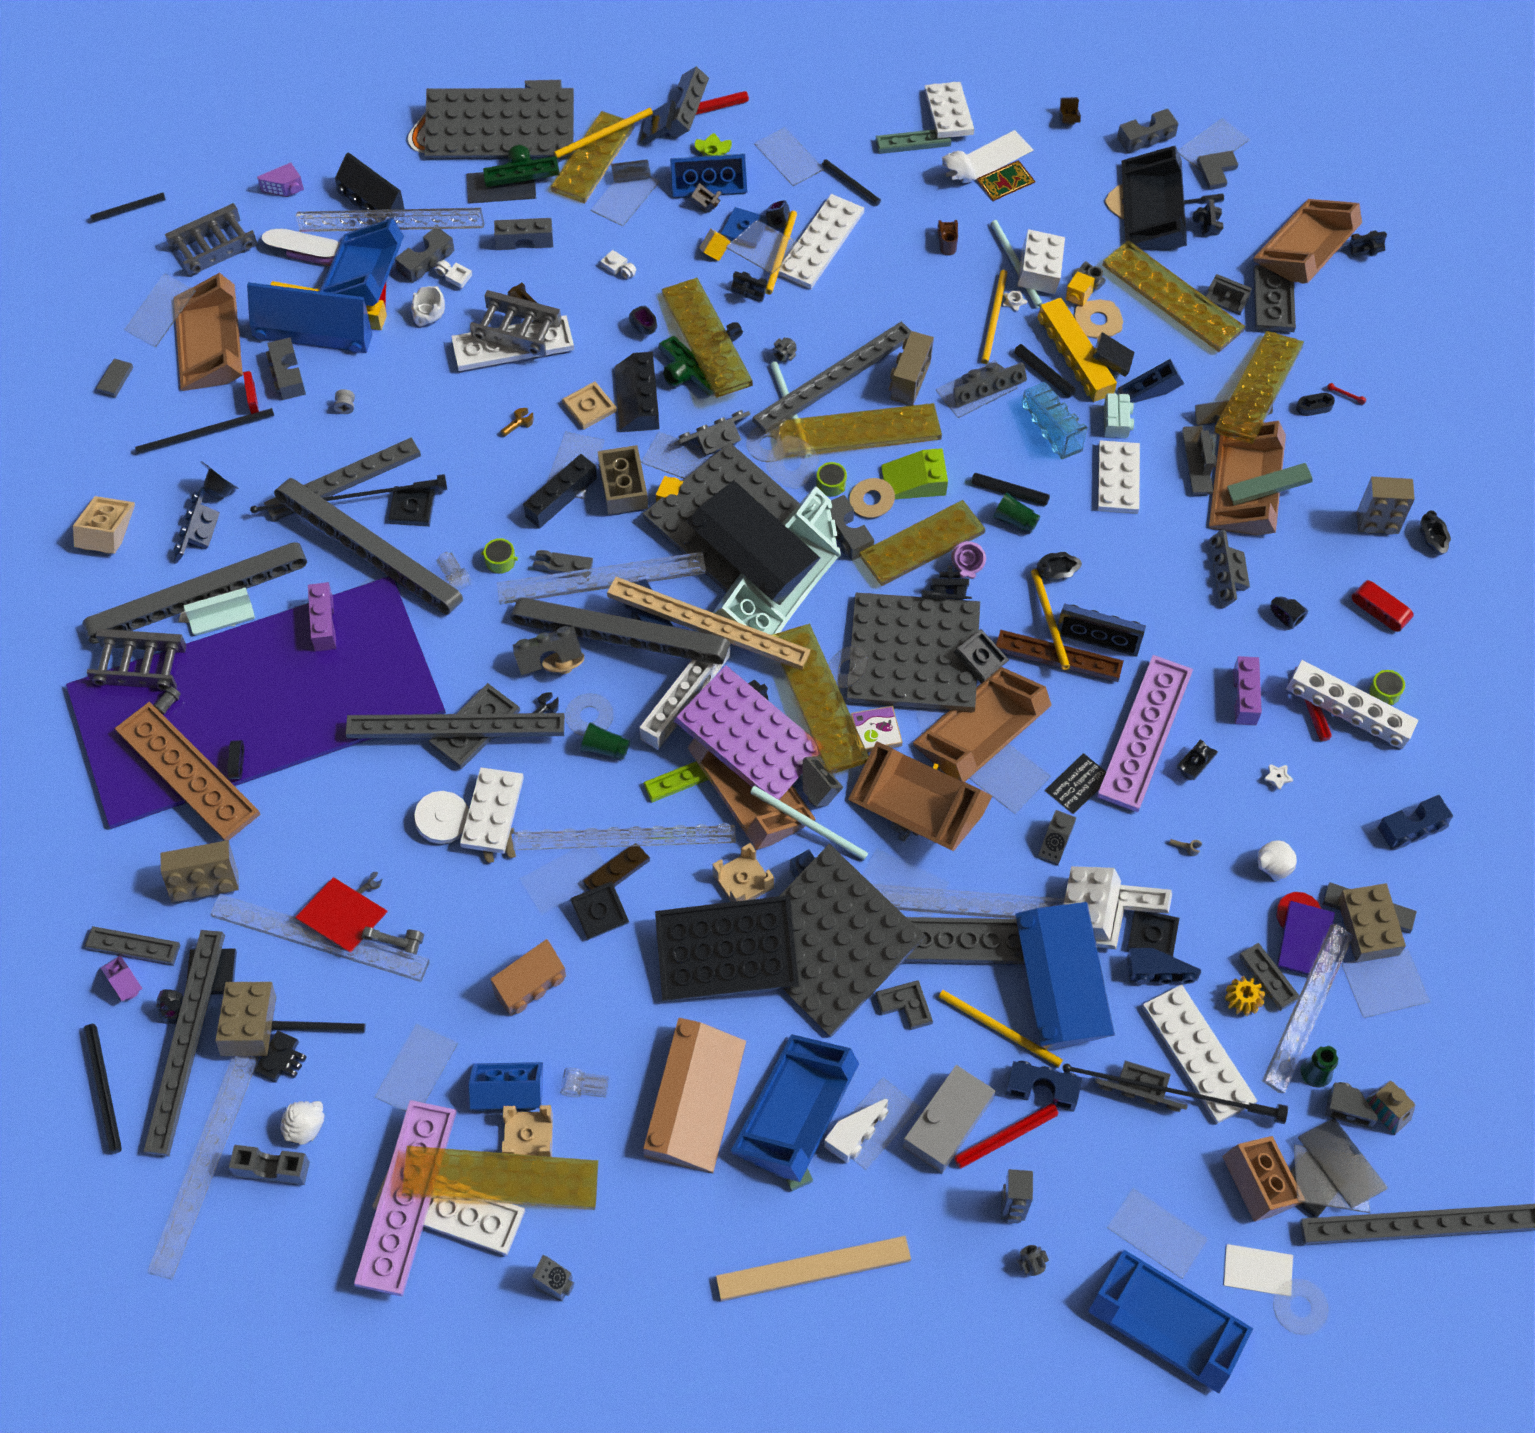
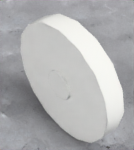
M447 791L432 792L424 796L416 806L414 814L416 829L422 837L430 842L438 844L452 843L462 837L469 812L468 806L455 793Z

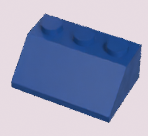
M543 1062L473 1063L469 1080L470 1109H476L477 1111L500 1109L503 1111V1106H515L516 1109L523 1108L524 1110L531 1111L541 1106L543 1098Z

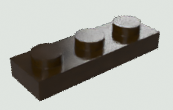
M635 842L583 880L584 885L591 890L612 881L614 887H616L650 861V857Z

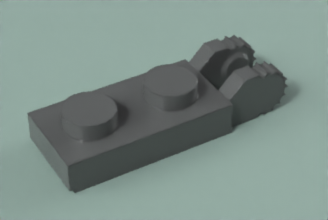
M547 550L536 551V558L544 561L533 562L534 569L554 575L582 579L590 578L593 558L551 553Z

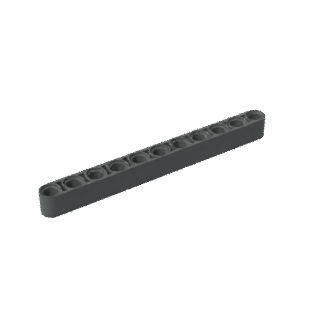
M288 478L274 490L275 497L283 505L441 613L449 615L463 602V596L457 589L297 480Z
M289 543L85 618L82 625L88 641L92 644L99 643L96 637L98 629L124 631L139 629L185 612L184 605L242 588L248 589L297 571L306 566L307 559L299 543Z
M524 597L517 599L510 615L511 620L519 625L553 632L564 626H574L578 637L718 665L724 663L730 647V642L721 636Z

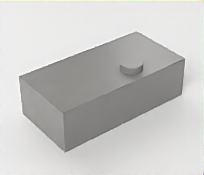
M956 1065L904 1138L903 1148L943 1174L993 1101L996 1090Z

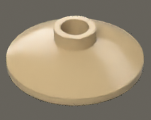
M553 653L544 659L542 665L546 671L567 674L584 661V654L582 653L583 657L562 663L559 654Z

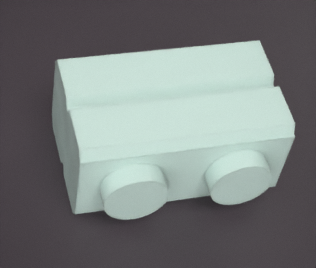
M1107 393L1105 395V437L1127 438L1130 431H1133L1134 419L1130 418V414H1133L1134 405L1130 402L1128 394L1117 395Z

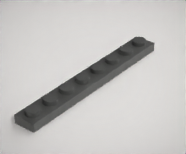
M411 437L304 484V486L322 498L331 497L421 457V453ZM276 497L264 502L265 506L282 504ZM288 507L267 510L273 522L294 513Z

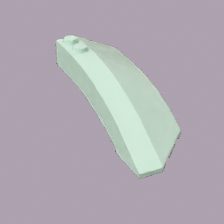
M815 486L783 521V524L821 558L782 604L778 605L741 573L712 613L775 637L779 635L813 587L837 558L841 556L840 548L837 547L835 539L837 536L835 521L831 517V500Z

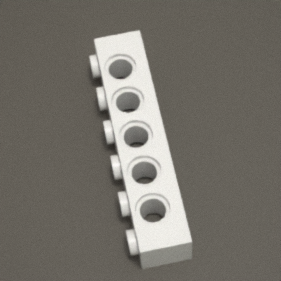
M730 647L723 664L718 665L692 660L639 727L640 740L659 750L678 725L674 722L678 714L717 675L730 658Z
M1301 660L1294 671L1286 690L1294 695L1310 701L1315 706L1331 712L1333 715L1364 729L1373 736H1377L1400 749H1403L1408 743L1419 721Z

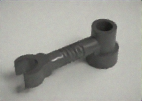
M365 927L361 938L396 945L404 948V954L417 956L419 945L422 944L424 939V933L409 929L404 939L382 933L371 927Z

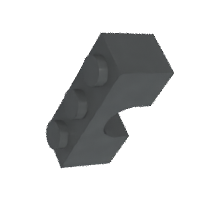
M1167 108L1152 114L1149 127L1141 126L1136 119L1119 125L1117 139L1127 153L1137 151L1146 146L1175 137L1179 123Z
M551 218L494 220V236L497 250L516 249L515 243L520 239L531 240L534 243V248H554Z
M438 226L423 236L426 251L414 252L407 248L395 258L397 271L412 283L434 268L438 261H442L455 251L453 238Z
M291 338L267 343L269 351H266L268 363H273V366H270L272 378H277V381L274 382L276 393L281 392L283 400L306 395L299 367L287 369L290 366L298 365Z
M842 495L831 500V517L835 521L837 531L835 539H838L841 543L843 553L845 555L848 554L853 561L873 552L874 539L865 525L858 528H851L846 525L854 519V508L846 496Z
M564 626L555 632L541 633L535 638L529 640L521 639L516 644H512L521 675L542 669L540 656L546 651L558 653L562 663L583 657L574 626Z
M234 1145L229 1169L234 1177L305 1185L310 1162L305 1153L281 1150L280 1155H270L261 1152L258 1147Z
M1009 1169L1006 1176V1184H1003L1001 1190V1219H1005L1009 1223H1020L1025 1221L1033 1200V1171Z

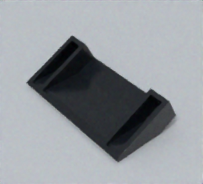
M1176 146L1121 160L1126 248L1172 250L1187 246L1182 159Z
M734 480L702 504L686 522L778 605L782 604L821 558Z

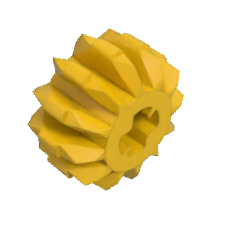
M1244 976L1240 978V981L1235 978L1232 980L1231 985H1228L1226 988L1228 994H1226L1225 1000L1230 1002L1228 1005L1229 1009L1236 1008V1015L1243 1011L1245 1016H1248L1250 1011L1255 1014L1259 1010L1258 1007H1262L1264 1004L1265 992L1260 991L1261 984H1253L1254 978H1251L1249 981Z

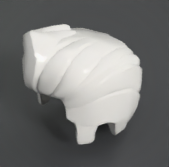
M954 151L942 157V165L950 169L946 173V177L952 176V180L959 179L964 184L977 179L975 167L972 166L968 155L963 151Z
M438 286L422 287L417 293L413 294L411 311L413 320L418 326L433 323L442 317L445 311V301Z
M1280 840L1271 841L1262 846L1258 851V868L1269 874L1274 881H1279L1289 876L1296 868V854L1286 842Z
M299 1101L298 1103L289 1104L282 1116L280 1125L281 1134L285 1141L305 1145L310 1140L313 1141L325 1117L322 1102L313 1101L309 1103L308 1101Z

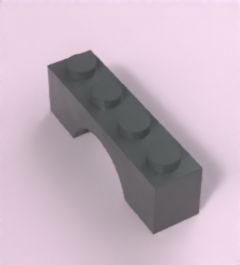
M697 66L682 74L677 87L682 92V96L676 104L671 129L668 132L675 139L690 131L709 77Z

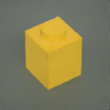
M1077 272L1067 286L1066 300L1084 306L1093 293L1095 278Z
M664 476L656 493V502L670 494L677 496L683 481L674 477Z

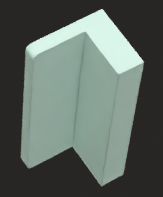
M246 588L184 605L194 636L255 619Z

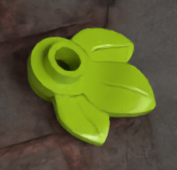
M712 133L705 141L701 139L695 140V148L703 156L723 155L728 153L732 147L731 140L721 142L715 133Z

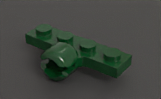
M515 145L509 149L507 153L508 164L483 168L486 187L560 175L557 156L532 160L529 149L523 145Z
M675 336L659 343L658 349L672 361L664 366L665 370L663 372L664 378L669 385L678 386L687 380H691L708 396L724 388V382Z

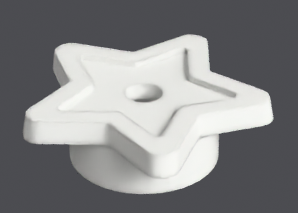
M1020 291L1004 293L1006 301L1003 303L1004 307H1012L1017 312L1020 306L1027 304V300L1023 299Z
M1272 764L1268 766L1270 774L1264 780L1270 782L1278 790L1285 783L1293 782V778L1287 774V765L1279 768Z

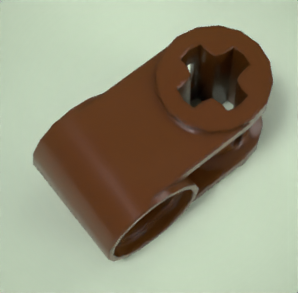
M938 220L937 233L940 251L945 255H953L957 251L958 221L942 222Z

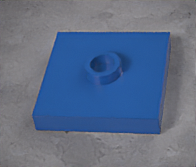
M735 207L721 235L732 242L756 249L768 226L766 216Z

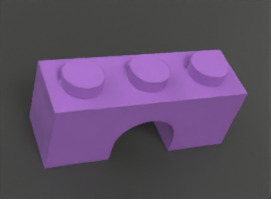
M329 582L309 584L310 630L315 651L337 649L332 613H334L333 594Z
M1238 656L1233 668L1234 687H1237V699L1234 705L1235 724L1257 725L1262 714L1259 657Z

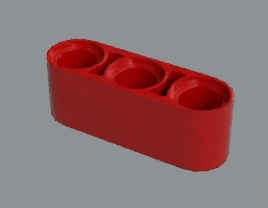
M1364 581L1352 594V600L1357 606L1393 631L1400 632L1414 617L1413 611L1408 606L1372 581Z

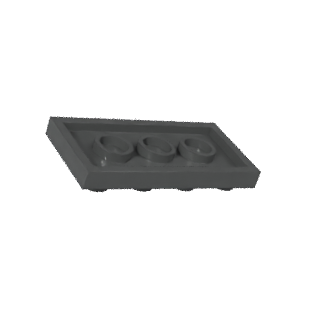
M1255 265L1253 269L1255 330L1294 332L1296 328L1294 282L1285 279L1262 265Z
M487 683L457 714H514L520 712V707ZM432 737L429 743L434 749L462 769L494 737Z

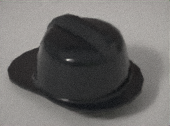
M200 462L208 469L204 481V489L207 494L221 500L227 497L234 488L239 489L204 462Z

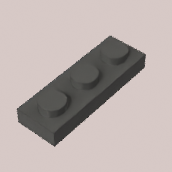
M1259 943L1240 953L1239 958L1258 983L1261 984L1264 991L1280 1011L1299 1000L1300 995Z

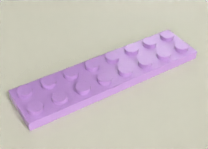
M1155 655L1152 656L1097 795L1098 798L1139 812L1191 677L1192 668Z
M413 1100L409 1101L354 1285L356 1287L403 1297L456 1117V1110Z

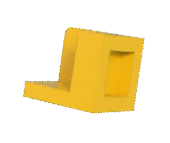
M710 228L699 249L719 261L731 241Z

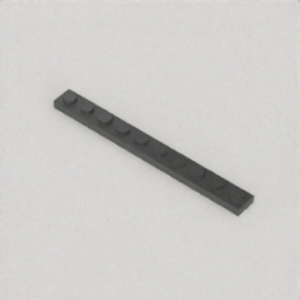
M899 322L753 416L752 422L764 434H767L901 347L904 339L909 338L911 330L903 322Z
M565 714L347 715L346 736L347 738L564 736Z
M200 931L144 1148L146 1154L170 1156L225 934L221 931Z
M1535 1204L1302 1218L1300 1226L1304 1245L1535 1230Z

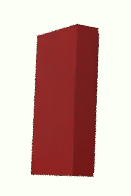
M250 371L243 372L251 414L259 412L252 374Z

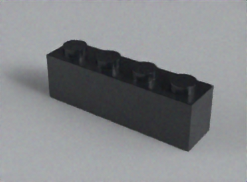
M582 454L578 455L523 503L525 517L540 529L597 479L595 464Z

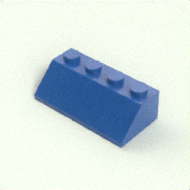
M744 153L670 158L673 197L691 196L699 183L714 195L718 190L722 192L721 194L748 192Z

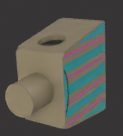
M1391 1080L1379 1086L1366 1098L1378 1119L1394 1135L1412 1119L1415 1103L1406 1095L1402 1088H1399Z

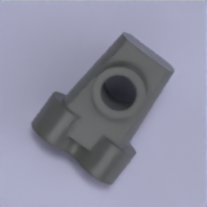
M1087 261L1080 268L1075 269L1072 277H1074L1077 272L1095 278L1093 288L1095 290L1100 289L1106 282V279L1102 277L1103 270L1097 266H1092Z

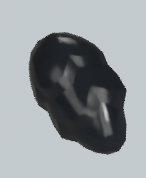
M1430 510L1421 518L1420 531L1424 535L1426 544L1437 554L1442 555L1448 551L1451 537L1445 522L1437 517L1435 511Z
M1067 552L1049 553L1039 560L1037 570L1042 577L1050 580L1070 578L1080 569L1082 562L1079 558L1071 556Z

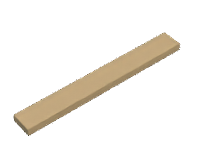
M906 1236L721 1274L716 1276L722 1302L911 1261Z

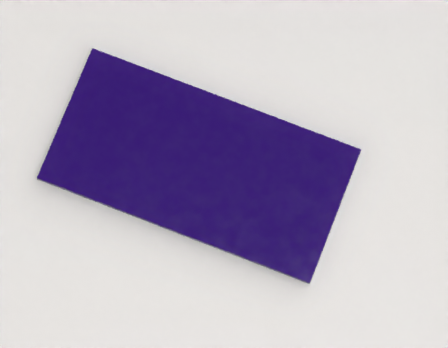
M388 576L333 595L334 613H332L337 649L315 651L311 640L309 603L187 643L185 653H175L170 675H173L177 684L176 690L181 694L179 696L180 699L178 701L175 700L166 713L162 715L234 786L373 739L347 738V715L445 714L444 705L396 583L392 578ZM166 651L153 655L149 673L161 674ZM143 658L130 662L128 672L140 673ZM120 666L108 669V671H119ZM88 676L66 683L110 829L185 804L186 802L115 730L118 725L148 702L154 706L165 691L150 687L107 684L99 686L91 683ZM231 740H243L245 752L241 779H229L227 768Z

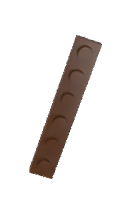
M1000 629L996 646L1002 653L1062 668L1054 643ZM1064 646L1070 664L1068 670L1119 682L1124 660Z

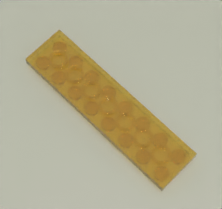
M1129 240L1103 260V267L1216 351H1222L1244 332L1245 325Z
M698 278L661 289L662 295L715 397L718 398L753 386L751 376Z
M1266 331L1218 420L1214 433L1247 443H1254L1303 348L1304 341Z
M934 403L789 419L778 426L785 458L942 439V432Z
M810 623L773 634L775 637L811 650L803 670L783 663L780 664L828 772L834 774L865 764L869 759L868 753Z
M407 1146L402 1196L595 1210L599 1160Z

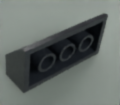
M346 153L335 176L338 193L341 196L347 197L355 206L358 205L367 215L374 217L377 222L393 218L397 224L406 217L401 190L352 154Z
M653 351L632 353L614 366L620 432L658 430L659 413Z
M1065 603L1058 623V631L1062 637L1136 657L1138 656L1146 625L1136 621L1120 619L1117 616H1109L1096 610H1087L1077 605Z

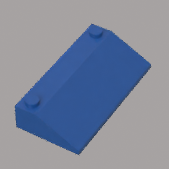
M390 218L344 234L320 292L364 297L366 306H373L378 303L404 238L394 219Z
M248 282L249 326L253 338L277 341L290 337L294 344L367 353L372 338V330L364 297Z
M1081 902L1041 907L1015 913L1041 1047L1051 1051L1115 1036L1088 903Z
M791 1034L738 1135L731 1153L779 1177L801 1182L859 1065L852 1049Z
M1125 1249L1088 1310L1093 1316L1217 1393H1220L1231 1376L1254 1329Z

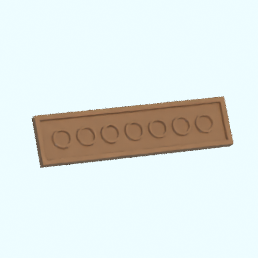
M150 702L115 728L116 732L224 841L233 838L261 815L259 810Z

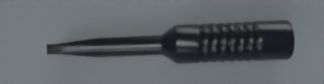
M1224 194L1206 195L1197 199L1184 200L1185 204L1207 203L1208 199L1219 202L1224 201Z
M922 590L921 598L972 599L971 596L947 594L943 591Z

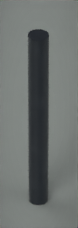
M827 159L823 161L822 166L875 205L880 204L881 199Z
M162 192L90 216L92 222H96L166 200Z
M273 1021L272 1030L365 1033L366 1024Z

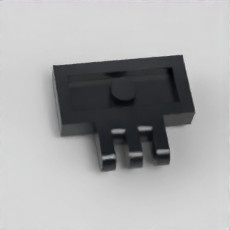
M277 1030L269 1044L267 1056H262L254 1070L255 1073L274 1082L278 1081L282 1073L296 1078L298 1073L291 1069V1067L300 1070L302 1064L295 1060L305 1061L307 1058L306 1055L295 1051L299 1043L298 1039Z

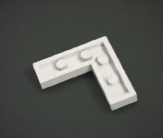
M1120 885L1110 941L1095 940L1097 948L1116 950L1124 910L1169 914L1172 891L1169 889Z

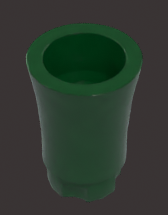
M1008 493L1000 501L993 518L1005 521L1021 530L1025 529L1030 533L1033 532L1040 520V516L1034 513V510L1026 507Z
M590 722L582 740L581 751L593 752L614 759H625L630 740Z
M1329 1045L1326 1047L1320 1046L1302 1063L1301 1076L1310 1086L1321 1088L1331 1082L1339 1059L1337 1051Z

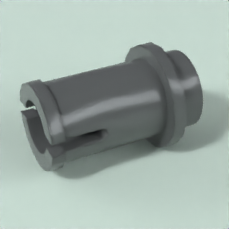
M172 686L166 688L163 696L154 704V707L162 714L166 713L175 700L178 701L180 699V692Z

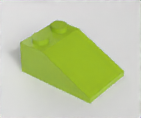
M943 448L921 450L881 465L883 480L892 486L895 499L944 496L947 494L948 477Z

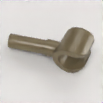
M1170 839L1169 842L1171 845L1186 849L1190 856H1196L1200 852L1193 847L1200 848L1202 846L1199 840H1193L1190 844Z

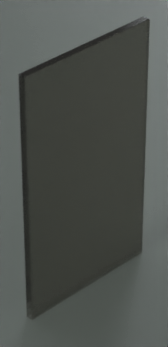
M484 172L466 173L468 204L536 199L535 179L486 187Z
M1335 1118L1298 1137L1351 1209L1388 1189Z

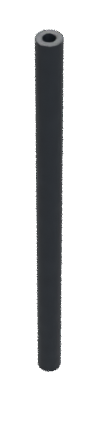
M270 408L139 445L135 449L138 455L274 416L273 409Z

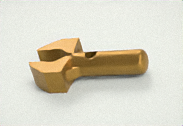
M518 408L514 411L515 420L501 429V434L507 436L520 425H525L529 428L534 421L533 412L528 417H523L529 413L528 408Z

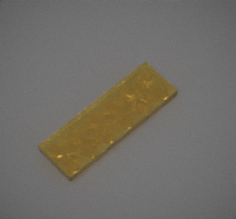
M601 111L584 138L624 119ZM633 123L575 150L560 172V175L552 184V192L586 203L635 128V124Z
M961 500L861 551L859 557L882 587L952 551L958 544L971 541L985 534V528L964 500Z

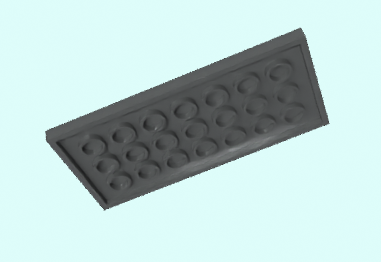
M574 88L426 89L425 159H508L507 153L515 145L527 147L531 159L554 157V151L574 143ZM574 151L557 159L574 158Z

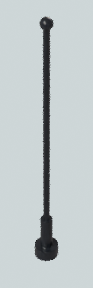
M445 474L437 475V479L414 482L413 485L324 497L323 499L332 501L414 489L415 491L439 487V491L447 490ZM275 504L261 507L251 506L250 511L251 513L256 514L258 511L283 508L286 506L283 504Z
M1068 1063L1062 1066L1064 1072L1072 1071L1247 1109V1112L1274 1117L1275 1123L1285 1124L1287 1119V1105L1277 1104V1107L1273 1108L1250 1102L1249 1104H1243L1071 1067Z

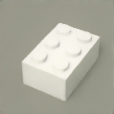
M1028 229L1022 246L1018 278L1019 287L1055 294L1061 279L1065 237Z
M1071 866L1064 905L1087 902L1095 940L1110 941L1121 879L1115 868Z

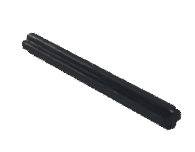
M95 1024L85 1025L83 1030L107 1150L110 1154L121 1152L122 1147L98 1029Z

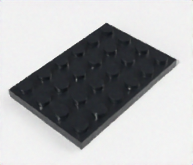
M790 895L655 911L663 1002L800 987Z

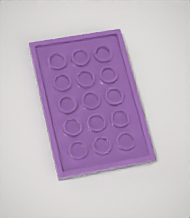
M726 665L674 720L676 724L751 787L756 786L778 800L803 774V759L811 756L818 757L824 749L820 743Z

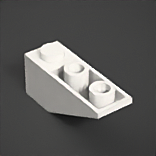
M885 1098L838 1121L826 1137L824 1148L846 1163L851 1158L856 1159L862 1150L860 1145L865 1139L869 1140L876 1130L874 1128L878 1121L882 1122L889 1112L887 1109L888 1100Z

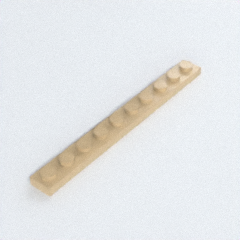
M615 577L607 592L608 598L698 632L724 637L730 644L799 670H803L810 655V649L619 577Z

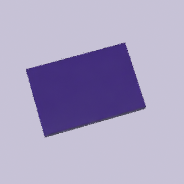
M1290 901L1277 967L1322 978L1335 912Z

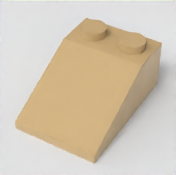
M94 496L73 525L74 547L82 548L83 550L101 551L106 554H115L122 544L135 502Z

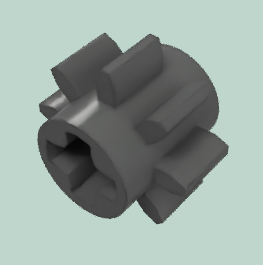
M784 337L781 340L779 338L773 344L775 346L773 354L779 361H791L796 356V343L792 339Z
M1036 1245L1024 1247L1020 1251L1021 1258L1017 1259L1020 1270H1024V1273H1028L1030 1276H1037L1043 1273L1046 1269L1045 1262L1049 1261L1045 1250H1042L1041 1247L1037 1248Z

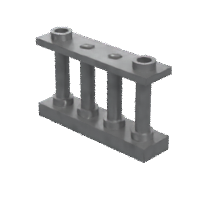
M234 203L165 234L171 251L179 249L185 257L186 261H183L188 276L199 273L257 246L253 230L245 233L238 222L241 220ZM231 225L238 237L228 241L221 229ZM214 233L221 245L211 249L203 237ZM197 241L203 253L193 257L186 245Z
M487 290L484 295L487 311L481 324L471 322L472 337L477 340H484L545 357L546 346L543 340L550 326H560L562 322L560 309ZM495 311L506 313L499 329L488 327ZM513 316L524 318L517 334L507 332ZM532 321L542 323L535 339L525 336Z
M110 629L97 630L96 637L103 650L98 670L87 669V675L91 683L99 686L107 684L150 687L165 690L172 686L177 689V684L173 675H170L175 653H185L187 645L181 634ZM113 648H124L119 671L107 670ZM135 649L145 650L140 673L128 672L132 652ZM155 651H166L161 674L149 673Z

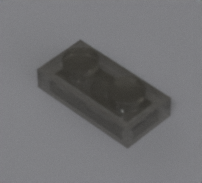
M648 159L611 164L614 183L651 179Z

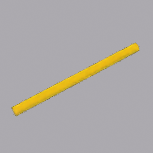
M647 108L554 151V156L560 158L653 115L652 109Z
M791 211L788 217V222L785 226L765 289V293L771 295L797 217L796 211Z
M1001 270L999 274L981 359L983 364H988L1008 273L1006 270Z
M1033 569L1031 575L1063 670H1067L1070 668V664L1041 575L1037 569Z
M945 990L941 991L940 999L1056 1067H1060L1063 1059Z

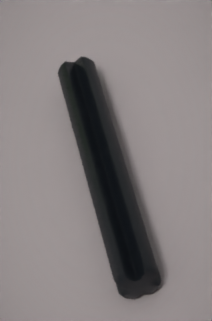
M1019 344L1015 348L1014 352L1063 394L1069 398L1075 394V387L1023 344Z
M974 473L971 483L1005 494L1008 493L1011 496L1038 504L1047 505L1050 499L1049 494L979 473Z

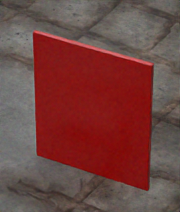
M333 877L295 918L351 953L363 940L361 938L363 929L365 927L374 928L388 911Z

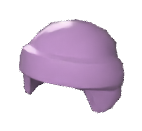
M966 541L954 548L951 560L962 578L969 577L974 579L976 577L975 573L981 571L985 566L986 555L980 545Z

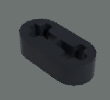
M1329 393L1303 396L1299 399L1296 410L1303 416L1327 413L1332 410L1335 398Z
M243 740L230 741L227 768L229 779L242 778L245 752Z

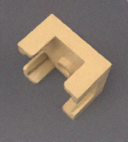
M751 843L742 847L741 856L723 865V860L720 859L712 864L713 877L730 902L753 900L774 889V876L769 869L765 872L756 859V850Z
M551 1105L539 1106L540 1112H517L515 1106H503L505 1132L504 1141H502V1154L504 1161L552 1160L553 1112Z

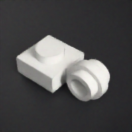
M614 250L600 261L601 267L614 275L620 271L626 279L635 276L636 267L632 263H627V259Z
M445 260L438 261L435 265V272L438 275L445 276L446 281L461 289L472 277V271L458 263H455L452 268Z

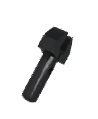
M738 322L728 324L726 332L708 342L709 347L713 349L731 338L733 341L737 340L743 333Z
M552 692L541 694L538 697L540 706L533 713H556L559 709V698L557 697L552 703L546 704L553 697Z

